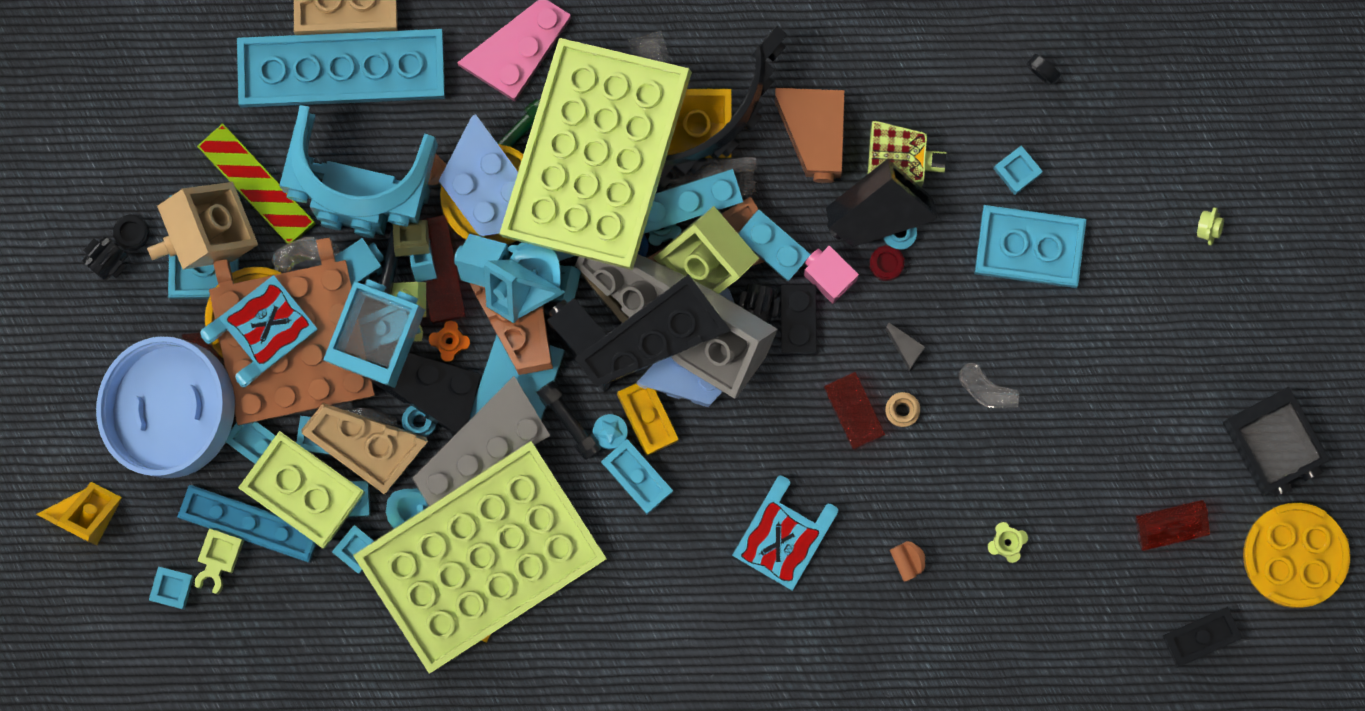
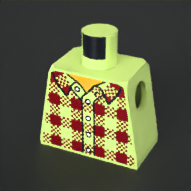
M872 121L868 174L888 158L922 187L925 171L945 172L946 152L926 151L927 134Z

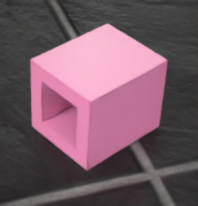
M830 246L823 252L818 248L804 262L808 266L804 271V276L813 285H816V288L832 304L857 281L859 276Z

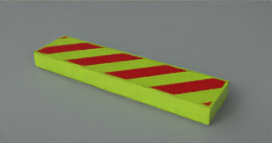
M223 123L197 146L228 181L234 183L235 188L290 247L316 224L296 201L287 198V193L282 191L279 186L280 184Z

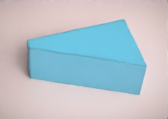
M431 245L429 254L409 255L416 282L437 279Z

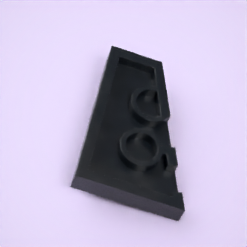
M380 345L374 364L388 369L395 349ZM408 353L395 388L372 379L370 381L404 404H410L425 414V418L434 424H440L454 436L470 419L480 374Z

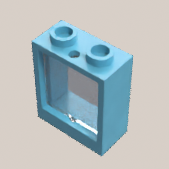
M366 279L364 285L354 281L323 360L395 388L425 309L417 305L418 298L399 291L397 297L384 292L386 286ZM345 352L358 356L359 358L346 354ZM367 360H369V361H371V362H374V363H377V364H379V365H382V366H384V367H387L388 369L383 368V367H381V366H378V365H376V364L370 363V362H368Z

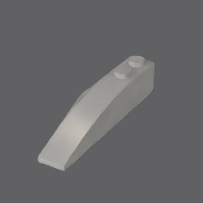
M637 254L633 270L578 257L575 265L606 296L611 295L622 305L621 310L629 318L685 277ZM694 281L731 332L671 356V358L680 366L735 399L766 358L778 329L722 295Z

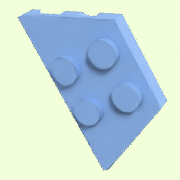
M475 114L469 120L439 179V183L478 236L483 237L500 233L518 171Z
M728 288L720 293V295L734 303ZM671 357L653 364L636 383L643 389L650 388L667 393V396L688 399L692 403L709 407L723 392L677 364Z

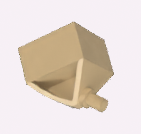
M228 182L183 188L159 204L157 207L169 236L164 237L163 242L148 247L147 250L152 261L168 254L170 257L177 255L182 270L214 265L213 262L225 259L233 262L256 247L258 243L234 183Z

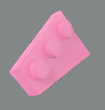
M538 0L457 62L458 66L515 102L571 20V15L548 0Z

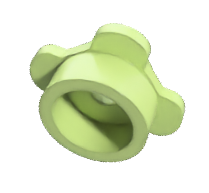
M1214 207L1212 212L1203 211L1197 229V237L1208 240V245L1211 246L1215 238L1221 237L1224 226V218H1220L1218 208Z
M1005 522L999 523L995 527L996 535L994 540L988 543V551L992 555L1000 554L1006 557L1008 562L1015 563L1021 557L1019 552L1022 545L1027 543L1028 535L1023 530L1018 531L1010 528ZM1006 539L1011 541L1010 546L1005 545Z

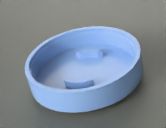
M174 337L148 338L133 344L123 351L105 373L98 391L96 404L98 429L105 446L112 456L123 466L134 472L160 478L186 476L207 465L225 444L232 428L235 413L233 386L222 363L204 347Z

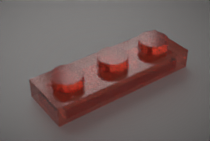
M445 215L422 219L428 220L429 240L437 279L423 281L426 282V298L431 322L435 324L465 318V307L457 266L454 262L455 255L447 218Z

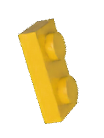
M633 384L617 392V396L646 456L678 442L677 434L655 390L650 388L643 389L637 384Z

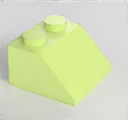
M715 206L693 222L653 257L657 263L684 276L689 274L694 281L718 294L738 280L759 259Z

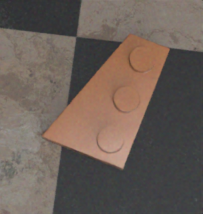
M470 283L475 296L517 373L522 375L553 369L544 305L512 323L486 307L485 287Z

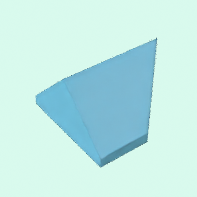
M511 259L490 260L484 264L486 307L512 323L566 293Z

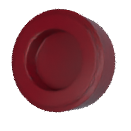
M888 245L881 246L871 255L869 261L870 271L874 277L881 281L895 280L903 271L904 257L898 249Z

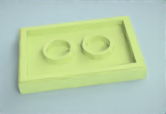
M280 431L238 487L323 549L326 548L365 494V491Z

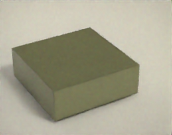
M419 220L418 224L409 222L407 227L393 224L395 257L430 253L428 220Z

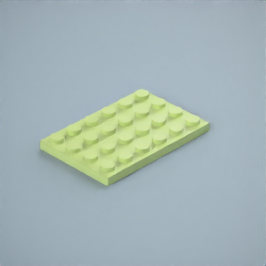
M559 38L499 234L507 239L633 270L692 74L691 70L677 65Z
M529 441L431 506L423 509L353 554L429 674L606 560L605 555L532 441Z

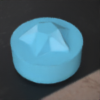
M607 414L595 422L593 434L603 449L615 450L627 439L628 430L622 418L617 415Z

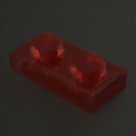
M856 372L823 387L852 450L885 435Z
M1204 500L1135 516L1138 542L1142 551L1210 535L1208 511Z

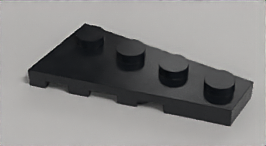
M688 274L576 357L575 360L597 388L729 333L731 330Z

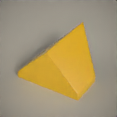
M90 482L84 490L36 515L97 546L122 497Z

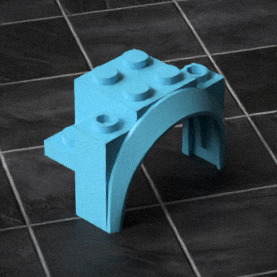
M300 105L279 185L282 191L287 193V198L302 203H307L308 198L312 199L310 208L317 220L321 221V226L333 230H341L342 226L354 228L355 234L367 238H374L375 234L384 235L387 222L405 227L408 226L409 222L418 224L423 203H428L431 192L428 182L438 147L436 138L424 134L411 170L401 181L396 180L391 175L327 161V164L314 163V159L308 155V149L316 115L310 114L309 106Z

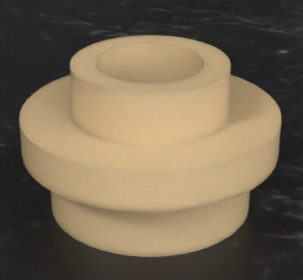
M896 393L890 397L886 404V416L897 427L911 426L920 415V404L909 393ZM900 404L906 405L909 408V414L906 416L898 415L896 407Z

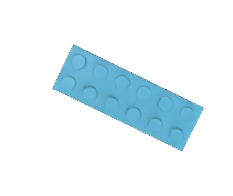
M442 29L237 38L238 105L240 108L445 99Z

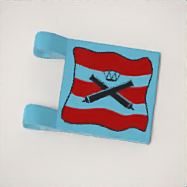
M273 275L227 312L204 327L200 334L207 344H211L226 330L230 332L253 361L235 376L236 381L244 388L318 329Z
M779 475L732 556L793 591L835 519L838 508L828 503L816 523L812 522L780 503L790 485V481L786 477Z

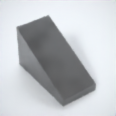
M888 323L885 330L910 371L925 347Z

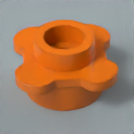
M450 320L445 322L444 328L439 332L430 334L429 344L439 350L443 361L451 362L462 350L469 348L470 339L461 334L455 321ZM448 338L453 340L451 344L446 343Z

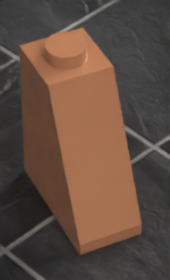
M775 88L776 107L805 176L813 177V181L817 183H832L834 178H841L844 90Z

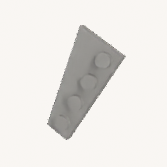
M515 376L412 477L428 506H431L529 441H532L535 445L550 436Z

